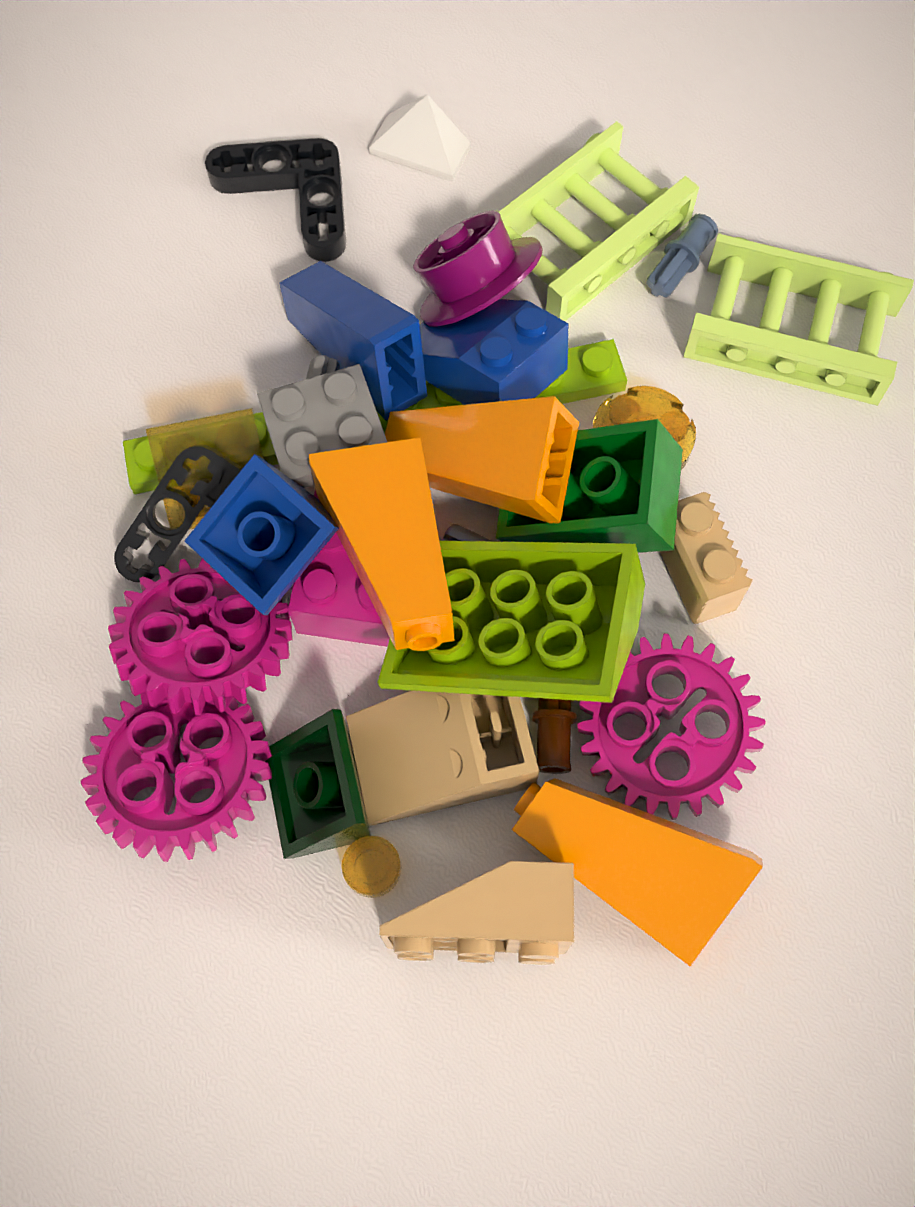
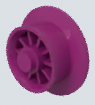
M486 211L476 214L446 230L418 255L413 264L415 272L432 291L420 309L422 321L428 326L451 324L465 319L502 299L504 295L522 282L539 262L543 252L539 240L533 237L510 240L498 211Z

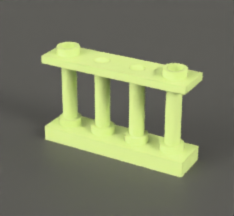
M617 121L601 134L595 133L592 135L584 147L502 210H496L501 215L510 240L522 238L521 235L540 222L582 257L571 268L560 270L542 254L539 262L532 270L535 275L548 285L546 311L563 321L569 319L692 218L699 186L684 176L671 188H659L619 155L623 126ZM604 170H607L644 200L648 206L637 215H627L589 184V182ZM573 195L616 232L603 242H594L560 214L556 208Z
M718 233L707 272L721 275L710 316L696 312L683 357L878 406L894 380L897 367L896 361L878 357L886 315L893 317L898 315L913 287L914 280L888 272L870 270L752 242L741 237H731ZM740 280L769 286L759 328L730 321ZM788 292L817 298L808 340L779 333ZM837 303L866 310L857 352L828 345Z

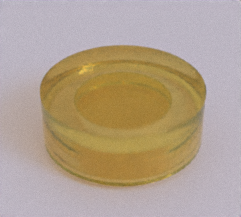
M365 836L354 841L345 851L342 859V873L345 881L355 893L368 898L380 897L390 892L396 886L401 875V861L397 850L388 840L378 836Z

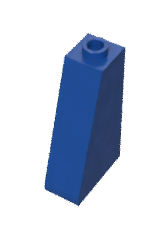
M322 261L279 282L288 321L321 355L337 360L340 369L360 364L375 409L385 421L389 419L390 412L403 411L427 397L420 324L413 314Z

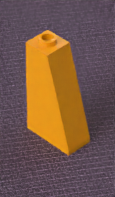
M555 396L390 412L385 431L387 442L421 437L430 488L544 522L561 523L579 421Z
M421 437L308 454L317 496L339 527L336 533L395 649L410 648L415 651H427L440 646L442 643L454 641L452 608Z
M556 778L546 781L542 787L535 782L532 783L514 808V811L521 815V817L512 828V831L553 862L574 863V878L688 966L693 964L763 868L762 859L752 851Z

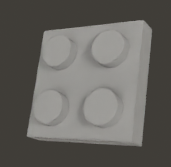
M360 364L257 393L280 470L303 488L315 485L308 454L387 442Z

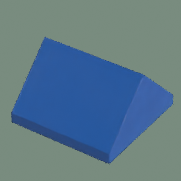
M254 454L184 542L262 615H268L338 531L339 527L318 498L263 458Z

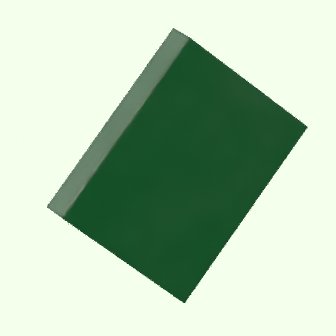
M331 709L269 746L272 756L265 760V762L269 764L272 772V779H269L284 859H293L372 839L350 735L340 709Z

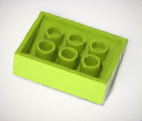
M439 541L452 608L454 641L442 643L431 650L415 651L410 648L396 650L390 639L377 682L381 689L612 703L638 632L645 589V580L636 544Z

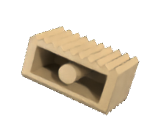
M706 492L678 500L674 550L660 551L693 624H699L736 611L753 580L746 577L748 569L741 567L743 560L736 557L739 550L731 548L734 541L727 538L729 531L722 529L725 522L718 520L720 513L713 510L715 503L709 501L711 494Z

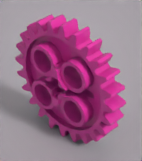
M203 558L199 563V567L191 569L185 559H181L179 562V572L173 574L164 566L158 567L160 575L158 581L155 582L142 576L139 578L142 593L126 590L124 597L127 607H114L113 613L116 623L108 626L112 642L109 644L113 663L116 664L120 680L129 681L134 696L146 692L149 704L152 707L157 706L165 698H168L171 713L174 714L182 708L185 702H192L195 715H201L205 702L210 701L214 702L219 712H224L226 707L225 698L230 696L245 704L247 703L246 688L251 686L261 692L267 690L265 674L279 677L281 674L280 660L289 659L290 656L289 641L292 640V626L288 612V603H282L281 598L268 615H262L218 572L210 568V565Z
M666 633L663 635L661 648L653 650L645 637L640 638V654L634 656L630 652L612 703L580 701V709L592 715L593 719L578 723L577 729L579 733L594 736L593 740L581 747L582 755H599L600 757L590 769L593 777L609 773L612 776L605 788V792L608 795L623 787L627 790L625 797L626 805L632 807L640 797L646 800V812L654 815L659 803L667 804L671 820H676L680 811V804L687 803L691 812L697 817L702 814L701 798L707 797L712 804L719 808L724 804L723 795L720 791L722 785L736 793L743 788L734 772L737 770L752 774L755 771L756 766L744 754L745 752H760L763 749L764 743L749 736V732L763 728L765 719L749 716L748 711L756 707L760 703L761 698L757 695H742L741 691L748 684L751 677L746 674L732 679L729 675L735 661L732 656L717 664L712 661L715 651L714 644L710 643L701 654L693 652V636L688 635L681 649L673 648L672 640L669 634ZM660 675H674L682 682L684 691L677 698L665 699L657 695L653 690V681ZM703 689L706 692V696L681 721L679 731L682 735L679 737L673 732L668 733L642 763H636L633 760L634 755L646 746L659 731L660 720L658 717L662 716L667 720L672 719L696 690ZM705 712L716 713L724 720L726 733L719 738H706L696 729L695 718ZM624 714L637 715L645 723L646 730L638 739L624 740L613 729L617 718ZM663 753H678L687 762L688 772L686 776L679 780H667L660 776L656 770L655 761Z
M146 692L141 694L142 704L136 708L124 700L120 702L125 716L121 720L105 716L102 720L110 732L108 736L96 735L91 736L89 739L99 754L89 755L82 759V763L88 772L92 774L81 779L82 787L88 795H92L85 801V804L93 816H99L96 819V823L106 835L113 832L112 838L121 849L133 842V848L140 858H145L153 846L156 845L157 853L163 862L169 861L174 847L181 846L188 860L193 859L195 843L203 841L212 852L216 851L217 841L215 834L220 831L234 839L238 837L233 821L237 817L248 821L255 819L248 801H265L267 796L263 785L259 781L272 779L269 764L264 762L272 756L268 741H262L266 734L261 721L253 722L255 718L248 704L238 708L237 700L230 696L225 698L226 707L224 712H219L214 702L210 701L205 702L201 715H195L192 702H185L176 714L171 713L168 698H165L157 706L152 707L149 704ZM187 724L183 733V739L181 737L180 742L179 734L181 726ZM155 736H165L159 744L152 747H144L149 739ZM209 738H222L212 748H199ZM181 752H182V754H183V756H184L186 762H182V763H181V758H180ZM174 773H175V776H174V777H175V784H174V782H173V780H172L170 774H174ZM156 787L154 793L147 799L133 801L136 794L142 789ZM208 788L214 790L209 799L200 803L190 802L196 792ZM176 796L177 802L175 811L172 814L168 815L167 813L171 808L173 797L175 798Z

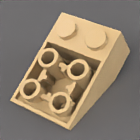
M408 691L346 716L369 826L527 790L532 783L535 782L537 784L539 768L520 697Z
M509 861L380 925L379 936L386 947L394 949L397 959L431 961L434 958V950L457 951L458 961L490 963L494 962L495 952L518 953V963L534 965L555 964V959L559 958V954H565L574 942V863Z

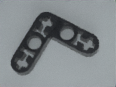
M309 138L223 145L211 150L206 156L205 166L210 184L220 193L236 194L299 189L301 233L306 253L316 261L328 262L337 259L345 251L346 232L341 164L337 146L332 141L325 138ZM272 160H280L285 163V166L276 172H267L262 169L265 163ZM316 160H323L322 165H315ZM294 161H299L300 167L295 168ZM252 164L254 171H249L248 165ZM231 167L230 172L225 173V168ZM319 193H328L334 197L330 203L323 206L314 205L310 202V199ZM319 223H327L329 231L328 240L319 241Z
M194 445L183 450L176 457L118 544L114 553V563L118 572L125 579L133 582H140L139 578L142 576L153 579L159 573L158 567L166 565L205 505L211 508L243 468L207 445ZM202 456H205L211 461L208 465V470L214 476L211 481L202 478L195 484L190 492L200 496V500L195 504L185 492L171 488L169 485L173 479L180 487L186 482L192 471L186 465L188 458L197 461ZM163 499L178 501L185 511L183 524L176 528H168L161 525L155 516L157 503ZM144 523L154 535L168 539L171 543L166 547L159 540L148 555V558L154 562L153 567L144 564L140 569H137L131 565L134 556L128 552V548L131 547L137 550L151 534L140 529Z

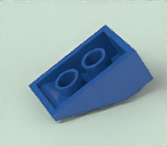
M499 299L485 309L451 324L428 326L422 322L420 324L426 381L464 405L535 398L568 369L569 323L530 301Z

